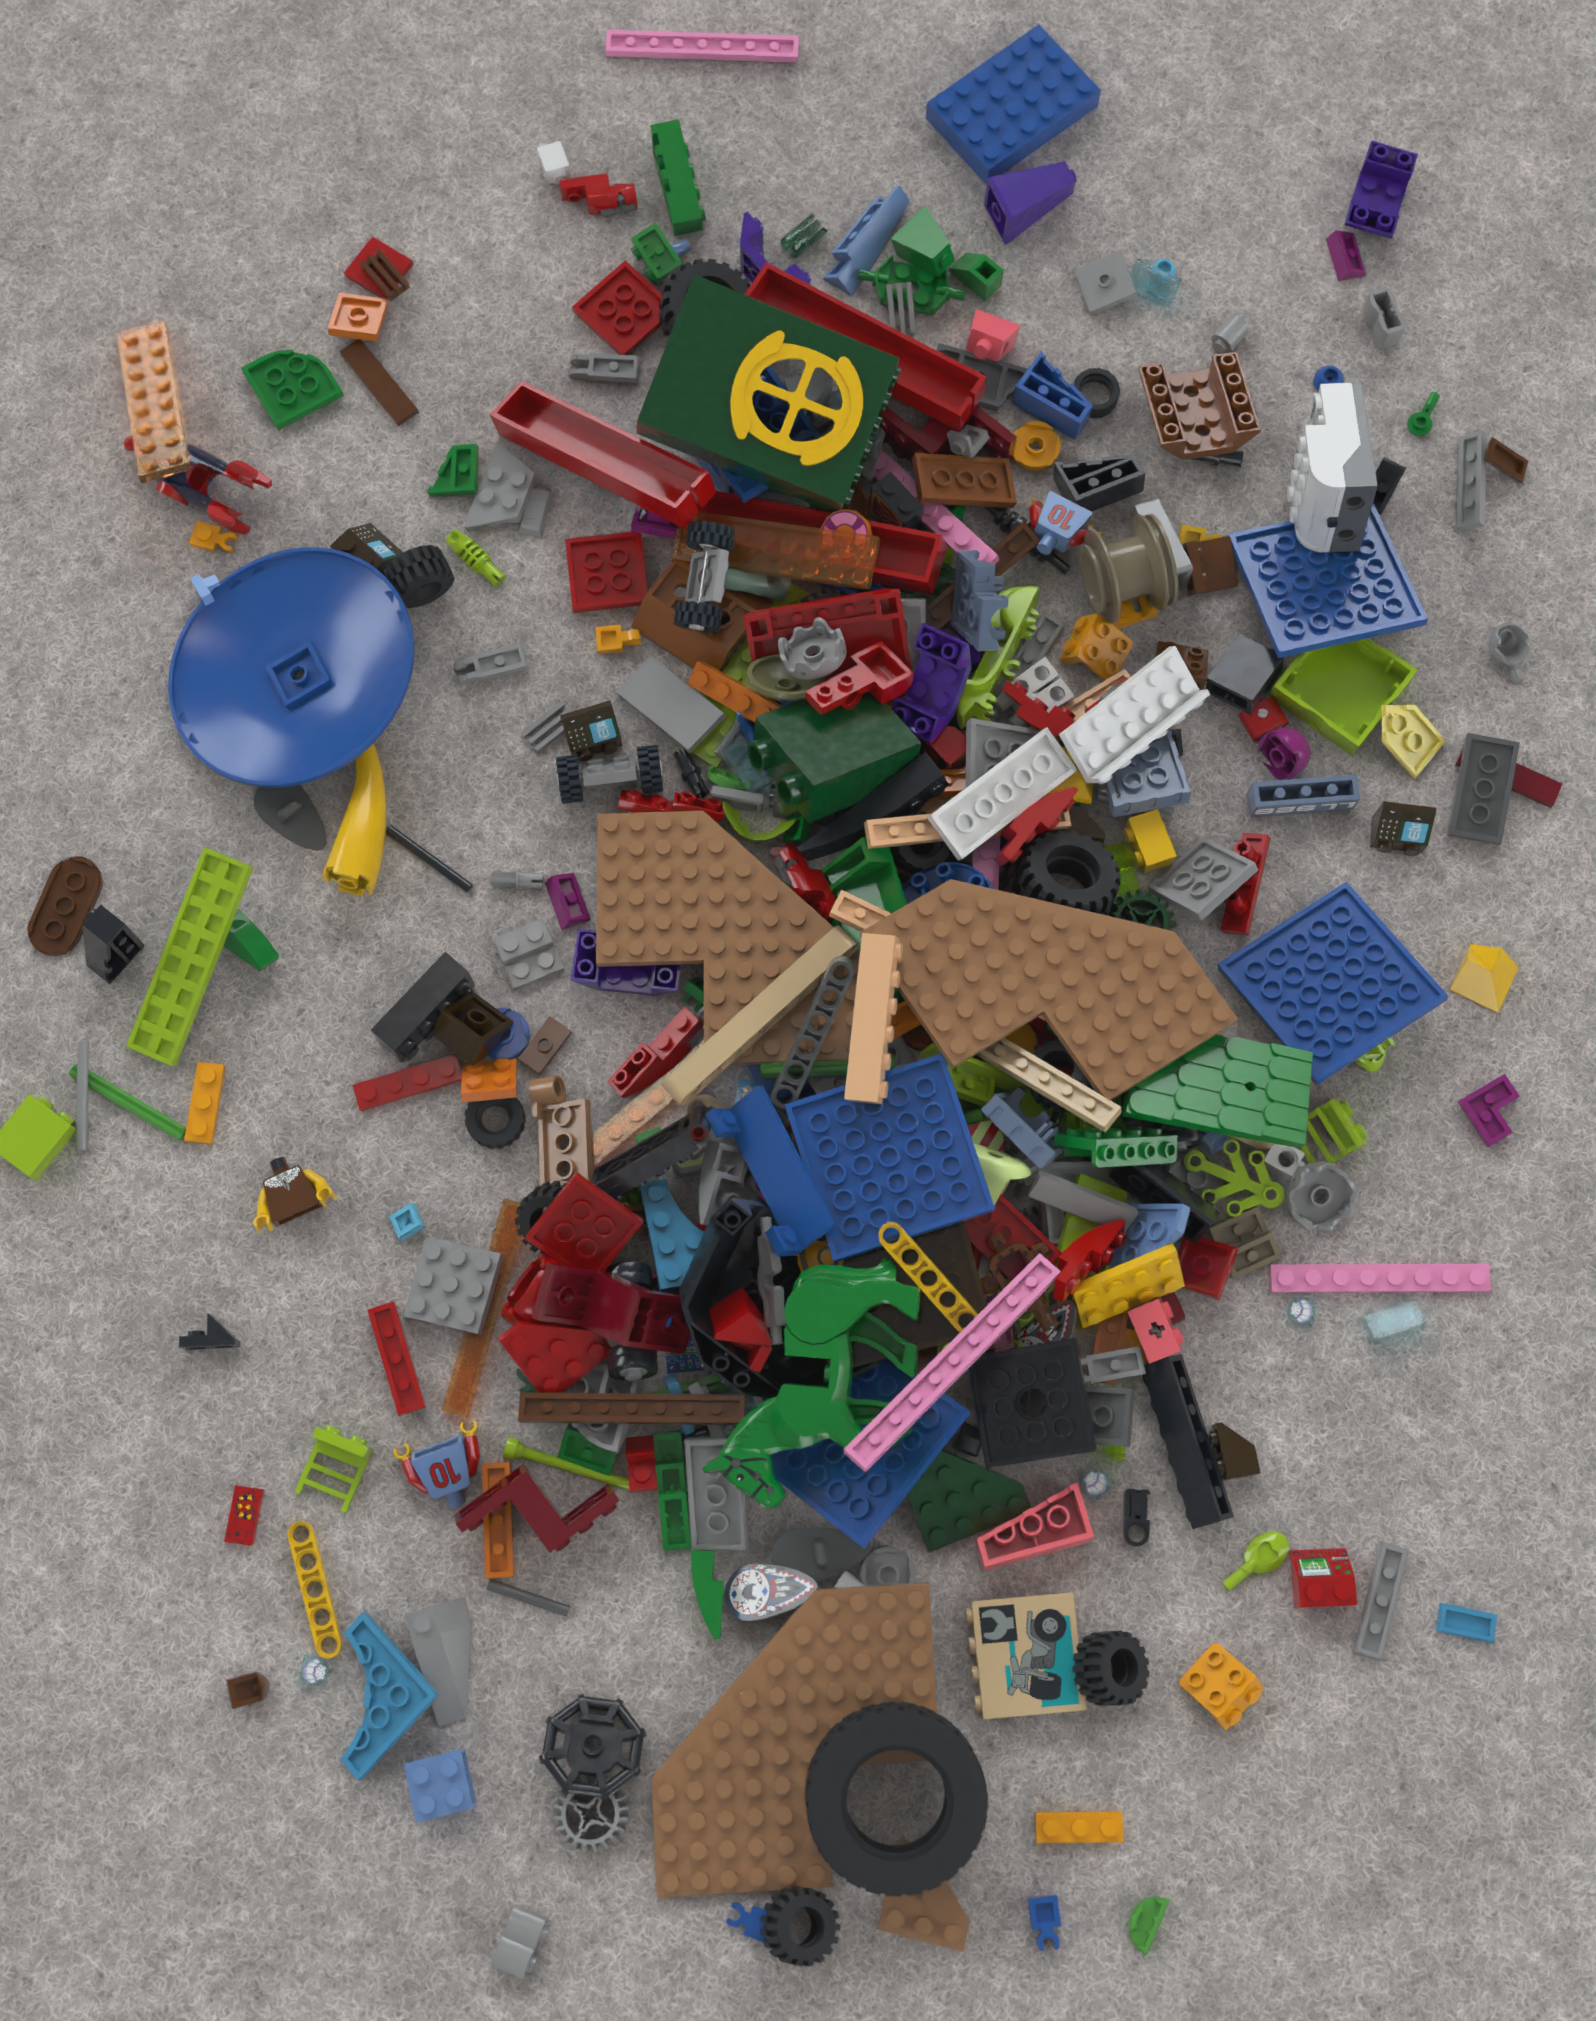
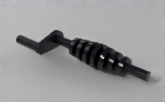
M984 507L994 515L993 522L996 525L1002 522L1000 530L1003 533L1009 528L1006 536L1021 523H1027V519L1023 516L1017 520L1019 516L1017 512L1013 511L1009 514L1010 508ZM1031 522L1027 524L1032 531L1035 529ZM1037 545L1030 552V556L1034 558L1040 554L1038 561L1041 563L1045 561L1050 562L1063 574H1066L1071 567L1055 554V548H1053L1049 555L1041 553Z

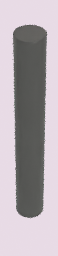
M490 1579L487 1585V1590L565 1617H567L570 1606L493 1579Z

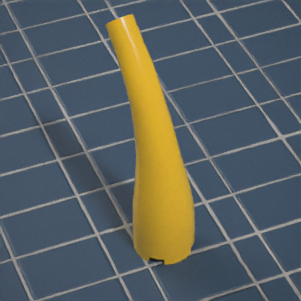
M374 743L355 759V785L322 874V879L326 883H329L331 879L339 884L337 890L358 896H363L364 891H367L369 895L373 894L380 873L386 835L387 807L385 785L380 759Z

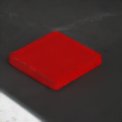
M372 236L345 270L344 275L379 298L387 299L361 268L360 262L363 260L366 262L368 256L371 254L373 256L376 255V251L380 249L404 277L412 267L413 261ZM378 261L379 264L384 268V270L398 285L399 282L395 279V277L390 273V271L384 266V264L381 261ZM371 266L370 268L374 271V273L392 292L394 289L383 278V276L378 272V270L374 266Z
M1183 1237L1177 1253L1185 1285L1181 1289L1220 1301L1238 1249L1201 1237L1193 1245Z

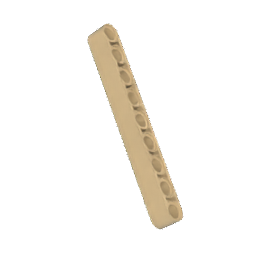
M840 925L831 929L663 1081L661 1087L680 1106L687 1104L821 983L827 967L833 958L837 956L849 958L857 950L859 944ZM837 965V966L833 969V972H834L840 965Z

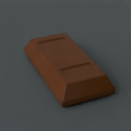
M1492 437L1488 443L1484 461L1513 480L1523 483L1528 460Z

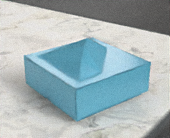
M414 1203L408 1204L389 1216L398 1238L402 1241L426 1228Z

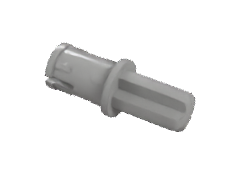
M517 869L516 872L493 871L491 873L490 883L492 887L516 888V890H519V888L543 889V881H532L543 880V872H520Z

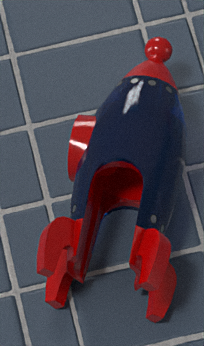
M129 436L126 437L123 443L126 450H135L143 468L157 482L155 490L187 506L191 503L207 509L210 520L223 525L231 531L244 535L250 532V526L237 519L241 513L209 497L208 486L216 476L224 475L251 489H254L253 484L269 489L272 486V481L264 473L240 460H235L228 464L198 446L179 440L149 439L138 443L135 437Z

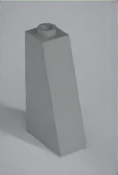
M1159 499L1140 501L1134 506L1131 515L1132 519L1138 514L1143 516L1154 514L1159 519L1173 551L1178 575V591L1186 589L1193 566Z

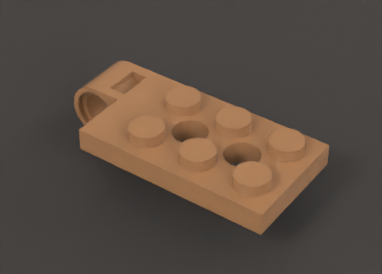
M559 1075L532 1079L529 1085V1094L532 1100V1117L538 1119L540 1186L546 1182L551 1184L553 1181H560L562 1186L571 1179L575 1172H578L591 1182L593 1163L590 1100L566 1101L565 1083ZM565 1136H568L570 1140L569 1146L562 1150L561 1141ZM569 1163L571 1167L570 1172L567 1176L563 1177L562 1167L564 1164Z

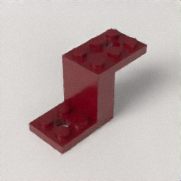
M976 405L974 410L971 409V414L961 430L968 424L988 431L989 439L982 447L989 452L990 458H1005L1011 462L1017 436ZM886 407L884 414L879 412L878 415L883 416L880 427L886 433L883 444L886 442L890 445L894 454L901 459L905 457L911 462L912 467V457L915 453L951 454L947 433L950 430H957L932 418L918 432L888 407Z
M548 1262L546 1264L532 1318L540 1321L581 1326L622 1346L685 1354L691 1333L681 1307L680 1295L651 1291L609 1272ZM567 1288V1295L561 1300V1294ZM671 1317V1324L669 1327H666V1322Z
M523 1463L454 1514L455 1523L462 1533L467 1529L472 1532L483 1524L484 1520L482 1518L491 1511L493 1514H496L506 1507V1500L510 1498L543 1545L551 1553L553 1550L559 1552L571 1542L569 1538L577 1532L583 1534L594 1525L592 1521L601 1514L605 1517L617 1508L616 1503L620 1500L612 1487L606 1484L562 1517Z

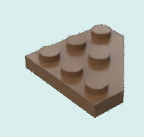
M897 1839L896 1845L906 1844L910 1842ZM945 1880L941 1882V1886L930 1891L924 1890L922 1894L912 1896L905 1894L901 1897H891L885 1894L877 1929L963 1952L970 1921Z

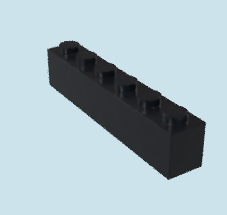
M1182 1354L1168 1356L1150 1364H1145L1146 1374L1142 1375L1143 1381L1151 1397V1407L1156 1413L1160 1426V1435L1165 1441L1168 1460L1173 1467L1177 1479V1489L1182 1495L1186 1508V1517L1191 1523L1192 1529L1233 1518L1232 1508Z

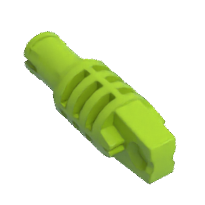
M454 529L446 537L445 540L456 555L473 572L481 573L494 587H498L501 584L495 578L496 576L502 581L506 579V575L491 562L490 555L473 539H470L457 529Z

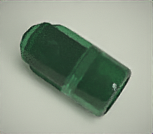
M813 213L780 240L784 251L790 247L792 248L793 253L788 254V256L793 259L800 256L828 232L823 227L808 239L821 226L819 220L812 222L815 218Z

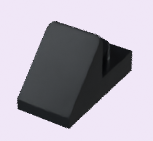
M1383 457L1376 470L1377 490L1373 503L1380 515H1382L1406 470V467L1386 457Z
M207 1313V1335H205V1331H189L188 1336H179V1348L183 1350L240 1347V1341L209 1313Z

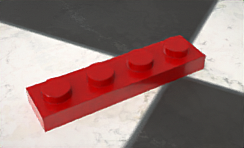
M453 1054L354 1084L353 1089L359 1110L365 1111L462 1081V1070L457 1054Z
M392 1301L368 1309L367 1311L398 1416L426 1408L396 1303Z

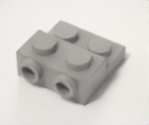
M536 917L528 918L522 922V927L515 930L512 927L504 928L497 933L498 937L493 938L515 990L564 970L543 918L539 920Z

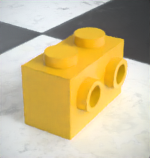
M1158 809L1128 818L1123 829L1124 837L1128 844H1132L1134 862L1137 867H1141L1143 874L1172 865L1177 855Z

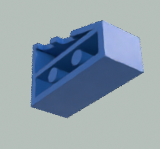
M1041 351L1015 386L1011 403L1076 440L1088 423L1093 405L1073 384L1070 385L1061 376L1062 372L1057 367L1054 368L1046 360V355Z

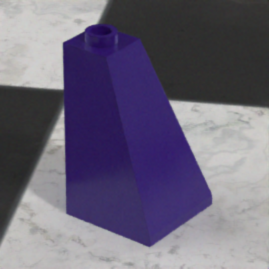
M1066 161L988 178L984 206L1004 244L1010 243L1072 195L1075 183H1077L1076 174L1073 169H1069Z

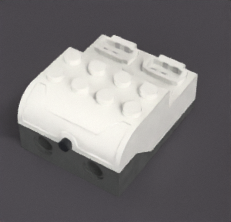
M1362 382L1320 384L1319 392L1313 393L1309 409L1310 425L1305 426L1303 436L1298 438L1299 453H1296L1294 456L1295 470H1291V486L1287 488V501L1292 502L1289 513L1290 522H1294L1295 533L1299 542L1312 551H1360L1377 490Z

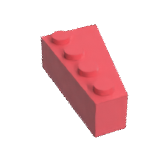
M1078 1483L1070 1485L1067 1489L1049 1497L1044 1502L1026 1510L1016 1518L977 1538L975 1546L983 1572L1090 1543L1094 1538V1534Z

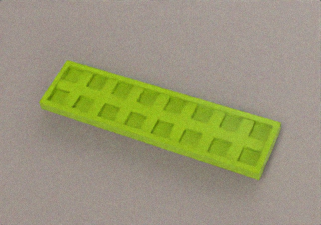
M203 848L126 1047L167 1065L177 1066L254 866L212 849Z

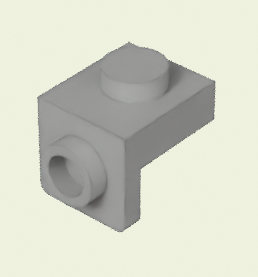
M968 424L961 432L950 430L947 433L951 451L969 458H973L989 439L988 431Z

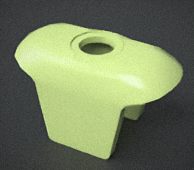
M973 1143L994 1205L999 1196L1003 1195L1011 1179H1022L1031 1175L1030 1168L1022 1160Z

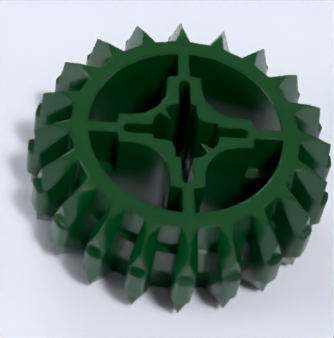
M1140 889L1136 891L1135 897L1130 891L1126 892L1125 899L1118 896L1116 899L1117 904H1112L1111 912L1107 915L1120 918V915L1124 912L1127 916L1126 920L1138 921L1139 923L1140 921L1143 923L1147 921L1145 925L1149 926L1158 918L1161 928L1173 931L1172 928L1176 926V922L1170 920L1174 916V911L1166 912L1169 906L1168 902L1161 905L1159 903L1161 900L1160 895L1156 896L1154 900L1150 898L1152 895L1151 891H1147L1146 895L1142 896ZM1132 907H1143L1150 911L1142 913Z

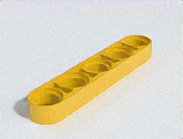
M887 1222L881 1226L878 1234L882 1246L949 1322L961 1332L964 1327H961L958 1323L959 1316L963 1313H970L975 1318L978 1314L898 1223ZM888 1228H895L900 1234L899 1239L894 1243H888L883 1238V1233ZM907 1249H913L918 1253V1260L913 1264H906L902 1260V1253ZM931 1270L936 1273L937 1280L933 1285L928 1286L922 1283L920 1278L924 1271ZM947 1291L952 1292L956 1297L955 1303L949 1307L943 1306L939 1301L940 1295Z
M297 1521L288 1530V1540L315 1648L321 1657L334 1658L342 1651L343 1640L315 1530L311 1524ZM305 1526L309 1531V1537L304 1542H297L294 1538V1532L298 1527ZM311 1553L316 1558V1564L312 1569L305 1570L301 1565V1559L305 1554ZM314 1581H319L323 1586V1592L317 1598L311 1597L308 1593V1587ZM320 1609H326L330 1614V1620L324 1626L318 1625L315 1621V1614ZM327 1637H333L337 1641V1648L331 1654L325 1653L322 1649V1642Z

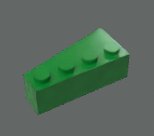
M676 119L650 125L652 151L673 234L678 236L703 230L702 221H706L704 207L699 206L698 200L701 199L699 187L694 185V168L692 164H689V149L687 143L684 142L680 121Z

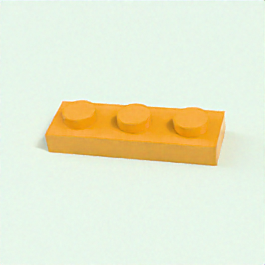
M197 1062L185 1142L213 1145L225 1065Z
M1122 1811L1035 1812L1036 1843L1123 1842Z

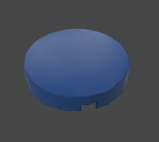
M505 1007L498 1008L500 1012L514 1021V1023L488 1056L496 1060L500 1058L514 1059L522 1054L528 1046L530 1039L529 1025L519 1012Z

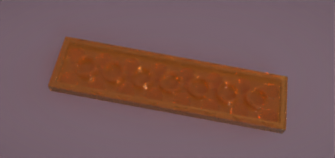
M165 320L117 332L136 466L141 483L192 470L169 331Z
M698 512L691 520L694 522H716V524H724L735 529L733 549L728 555V568L755 574L870 590L881 541L879 536ZM689 524L685 528L678 526L671 555L673 561L690 564L692 553L702 552L686 545Z

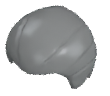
M1506 622L1500 624L1491 633L1489 650L1496 660L1508 666L1510 681L1514 685L1525 680V676L1520 669V663L1530 653L1531 646L1527 643L1529 638L1527 632L1514 623Z

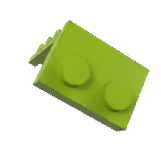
M1333 1098L1326 1104L1318 1107L1308 1114L1307 1129L1325 1156V1162L1332 1164L1354 1150L1369 1144L1366 1140L1368 1133L1361 1123L1356 1124L1351 1116L1354 1114L1352 1107L1346 1100L1342 1101L1341 1098ZM1317 1115L1341 1151L1335 1156L1331 1154L1311 1121ZM1305 1143L1301 1150L1305 1153L1304 1155L1309 1163L1317 1162Z
M327 1424L325 1429L316 1426L312 1437L316 1438L317 1441L294 1492L301 1494L304 1485H309L345 1500L340 1511L347 1513L374 1450L366 1446L367 1440L352 1435L349 1440L340 1436L342 1432L340 1429ZM318 1453L357 1467L358 1471L355 1478L353 1479L314 1463ZM313 1468L352 1484L348 1494L307 1479L311 1469Z

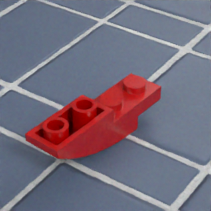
M1007 681L1002 687V691L1020 705V708L1015 712L1016 716L1037 730H1043L1047 727L1054 738L1062 740L1059 734L1075 722L1073 718L1076 715L1065 706L1060 709L1055 705L1048 713L1046 710L1049 707L1038 698L1034 701L1026 695L1028 690L1017 681L1014 685Z
M1071 787L1049 794L1035 802L1012 820L1000 833L1008 841L993 860L1001 867L1008 861L1013 863L1023 852L1019 848L1024 842L1028 844L1036 834L1040 835L1046 830L1051 832L1060 822L1059 814L1062 811L1066 813L1075 803L1073 796L1077 793L1078 789Z
M621 789L617 809L633 813L704 811L715 822L723 820L725 815L723 804L719 800L697 798L689 792H675L673 801H669L660 795L652 797L644 795L635 789Z
M684 1006L649 1046L642 1042L607 1082L623 1098L648 1087L670 1071L691 1051L687 1044L704 1024Z
M1118 1219L1098 1226L1083 1234L1058 1257L1057 1269L1061 1272L1055 1280L1053 1299L1063 1303L1069 1294L1073 1295L1076 1292L1080 1279L1082 1277L1086 1278L1090 1270L1099 1273L1105 1264L1109 1265L1111 1263L1115 1250L1122 1248L1127 1234L1124 1233L1125 1220Z

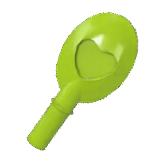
M1275 1531L1265 1532L1255 1537L1246 1548L1244 1554L1245 1564L1240 1566L1238 1570L1222 1582L1225 1589L1230 1592L1246 1577H1249L1252 1572L1266 1574L1277 1569L1288 1555L1289 1543L1287 1538Z

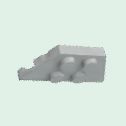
M497 442L464 524V528L467 531H474V528L486 525L492 528L503 523L512 524L520 522L536 483L537 476L535 472L501 443Z

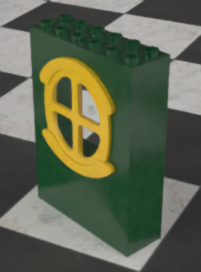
M694 274L637 419L636 434L830 512L839 511L842 508L847 509L855 490L850 488L851 484L856 486L864 467L863 464H860V461H866L873 444V440H870L869 437H875L883 416L878 414L879 412L884 414L892 392L888 391V388L893 390L900 374L901 368L897 366L900 358ZM796 359L802 360L805 363V369L795 392L786 391L764 382L760 378L765 368L778 361ZM816 368H822L837 384L842 397V407L840 410H833L805 397L808 384ZM755 391H762L789 403L790 407L779 433L771 432L758 418L752 402V396ZM800 409L809 410L834 422L832 431L819 439L799 442L793 441L789 437L796 415Z

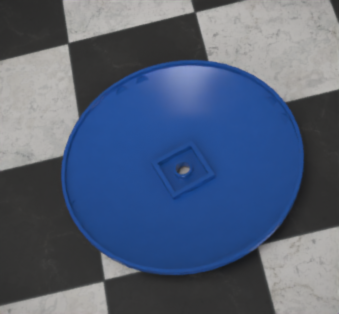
M319 547L287 549L263 556L240 567L224 578L220 585L210 592L215 601L206 606L203 600H201L184 625L177 640L169 670L168 692L173 720L183 741L198 759L219 775L245 785L268 788L296 786L320 779L343 768L365 752L382 735L399 710L412 676L415 651L414 634L410 616L402 598L388 579L375 567L356 556L334 549ZM299 671H305L302 679L294 680L295 675Z

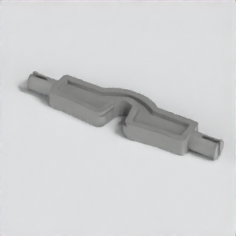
M771 1217L760 1218L761 1236L757 1237L759 1253L758 1289L763 1299L765 1324L767 1328L770 1327L771 1345L783 1344L781 1326L786 1324L784 1289L780 1285L773 1284V1277L781 1272L782 1266L780 1256L777 1257L765 1234L772 1227Z

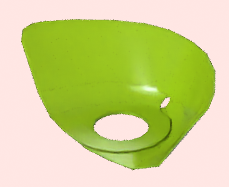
M726 801L723 802L725 814L732 827L745 841L751 844H760L788 830L796 821L795 819L787 822L781 821L769 834L764 831L754 834L749 830V824L743 822L741 826L739 810L731 807Z

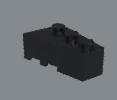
M1132 454L1102 457V461L1087 462L1086 459L1078 460V463L1073 464L1054 462L1053 480L1062 497L1092 512L1143 492L1145 472L1136 456Z
M102 905L90 911L82 925L86 966L108 984H111L145 946L124 922Z

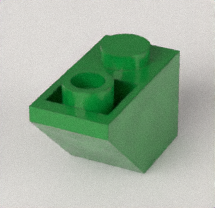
M965 253L949 268V272L984 302L1002 285L1004 270L986 254Z

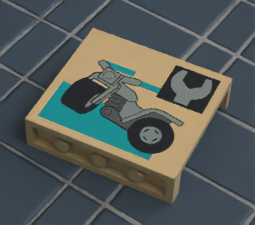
M1073 1592L970 1602V1608H965L966 1623L967 1625H972L973 1637H968L970 1655L975 1654L976 1666H971L973 1684H978L979 1695L974 1696L976 1714L981 1713V1719L1086 1710L1085 1695L1082 1696L1080 1694V1686L1076 1685L1074 1681L1076 1674L1072 1672V1666H1075L1073 1655L1078 1653L1076 1647L1079 1644Z

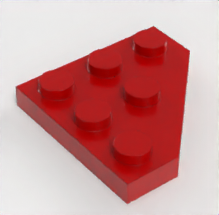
M519 1321L497 1338L539 1393H562L607 1358L608 1350L611 1349V1346L603 1336L586 1328L549 1323L547 1325L533 1324L529 1321Z

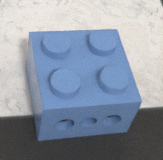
M465 1748L404 1764L416 1823L472 1809L477 1806Z

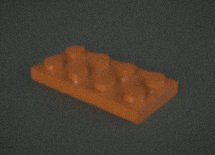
M915 453L912 457L919 503L1014 508L1017 504L1009 459L969 458L958 455Z

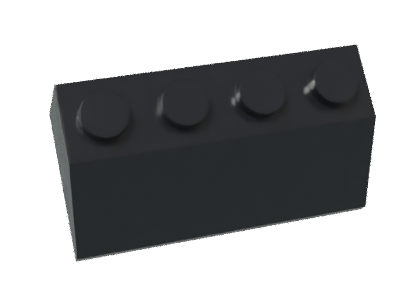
M1164 1165L1117 1166L1109 1174L1112 1180L1142 1204H1185L1190 1207L1185 1231L1182 1236L1193 1245L1198 1242L1220 1215V1212L1216 1210L1210 1201L1201 1198L1189 1184L1181 1182Z

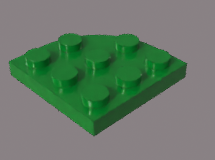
M280 350L266 354L241 367L244 376L278 431L344 396L342 389L328 367L311 354L305 355L294 353L293 350Z

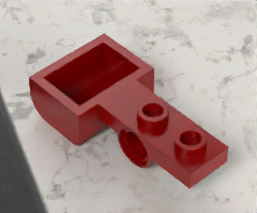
M880 641L850 656L847 671L807 690L805 699L820 715L840 705L844 709L854 707L860 701L862 694L867 691L881 704H884L902 695L909 689L914 673Z

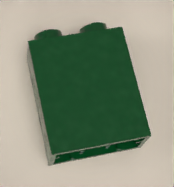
M867 691L862 694L860 701L850 709H844L840 705L820 715L806 699L757 716L754 740L748 744L747 754L753 768L759 773L766 771L775 782L776 791L781 802L786 807L795 806L806 821L810 823L861 801L919 757L921 742L887 703L881 704Z

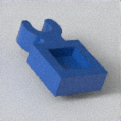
M1055 1894L1027 1898L1031 1929H1040L1036 1940L1038 1949L1040 1951L1044 1950L1043 1941L1047 1937L1052 1938L1054 1948L1059 1949V1938L1053 1932V1927H1061L1058 1896Z
M733 1902L731 1907L739 1910L740 1917L737 1920L727 1918L726 1923L732 1927L744 1925L746 1927L743 1935L761 1942L764 1941L766 1936L760 1935V1928H764V1922H760L761 1915L766 1916L767 1910L753 1905L751 1913L745 1911L743 1905Z

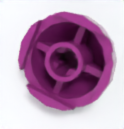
M1289 727L1278 728L1265 734L1259 741L1258 752L1262 751L1264 757L1271 765L1264 762L1263 764L1276 779H1293L1308 766L1311 757L1310 746L1306 738L1296 729Z

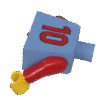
M1049 491L1044 502L1037 501L1033 497L1029 512L1031 525L1035 528L1034 533L1040 539L1037 545L1038 550L1045 555H1049L1053 548L1066 552L1070 547L1083 544L1093 512L1052 491Z
M473 1419L474 1427L470 1431H466L463 1421L461 1422L462 1434L466 1436L464 1439L462 1435L416 1452H413L410 1445L404 1443L407 1452L403 1456H400L398 1449L395 1448L393 1451L394 1455L403 1461L401 1466L409 1484L423 1494H430L433 1499L446 1496L450 1508L458 1507L465 1503L466 1500L461 1489L471 1485V1478L476 1475L480 1460L478 1437L474 1436L478 1431L476 1421Z

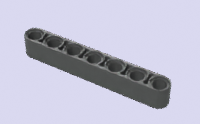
M837 956L829 963L769 1095L777 1114L781 1117L784 1127L789 1118L785 1104L797 1101L853 978V964L845 956ZM837 965H845L849 972L845 976L840 977L834 974L833 969ZM826 990H833L836 992L837 998L833 1001H826L823 999L822 994ZM814 1015H822L825 1017L826 1022L821 1026L812 1024L811 1018ZM808 1039L815 1046L811 1050H803L799 1044L801 1041ZM793 1064H798L802 1066L803 1072L799 1075H794L789 1072L788 1068ZM781 1089H788L791 1091L792 1096L788 1099H781L777 1092Z

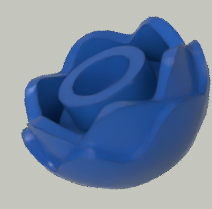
M1328 365L1316 371L1313 385L1319 391L1320 384L1344 383L1345 380L1340 369Z

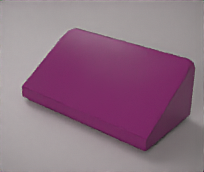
M1335 230L1326 238V242L1338 281L1366 276L1354 233Z
M574 873L553 875L545 882L561 930L591 920Z

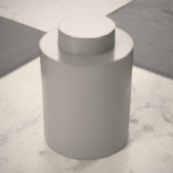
M1236 314L1230 315L1211 337L1213 348L1221 354L1232 352L1249 332L1247 322Z

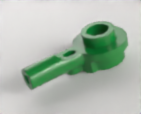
M1437 392L1430 393L1421 412L1414 413L1409 417L1407 428L1413 435L1418 437L1425 436L1431 431L1433 424L1430 415L1440 398Z

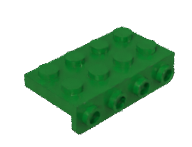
M1110 1126L1106 1132H1103L1098 1128L1090 1127L1086 1128L1085 1133H1083V1129L1069 1128L1066 1129L1065 1134H1054V1145L1092 1150V1165L1094 1167L1174 1163L1177 1159V1135L1163 1134L1161 1128H1146V1131H1143V1126H1127V1129L1123 1131V1127Z

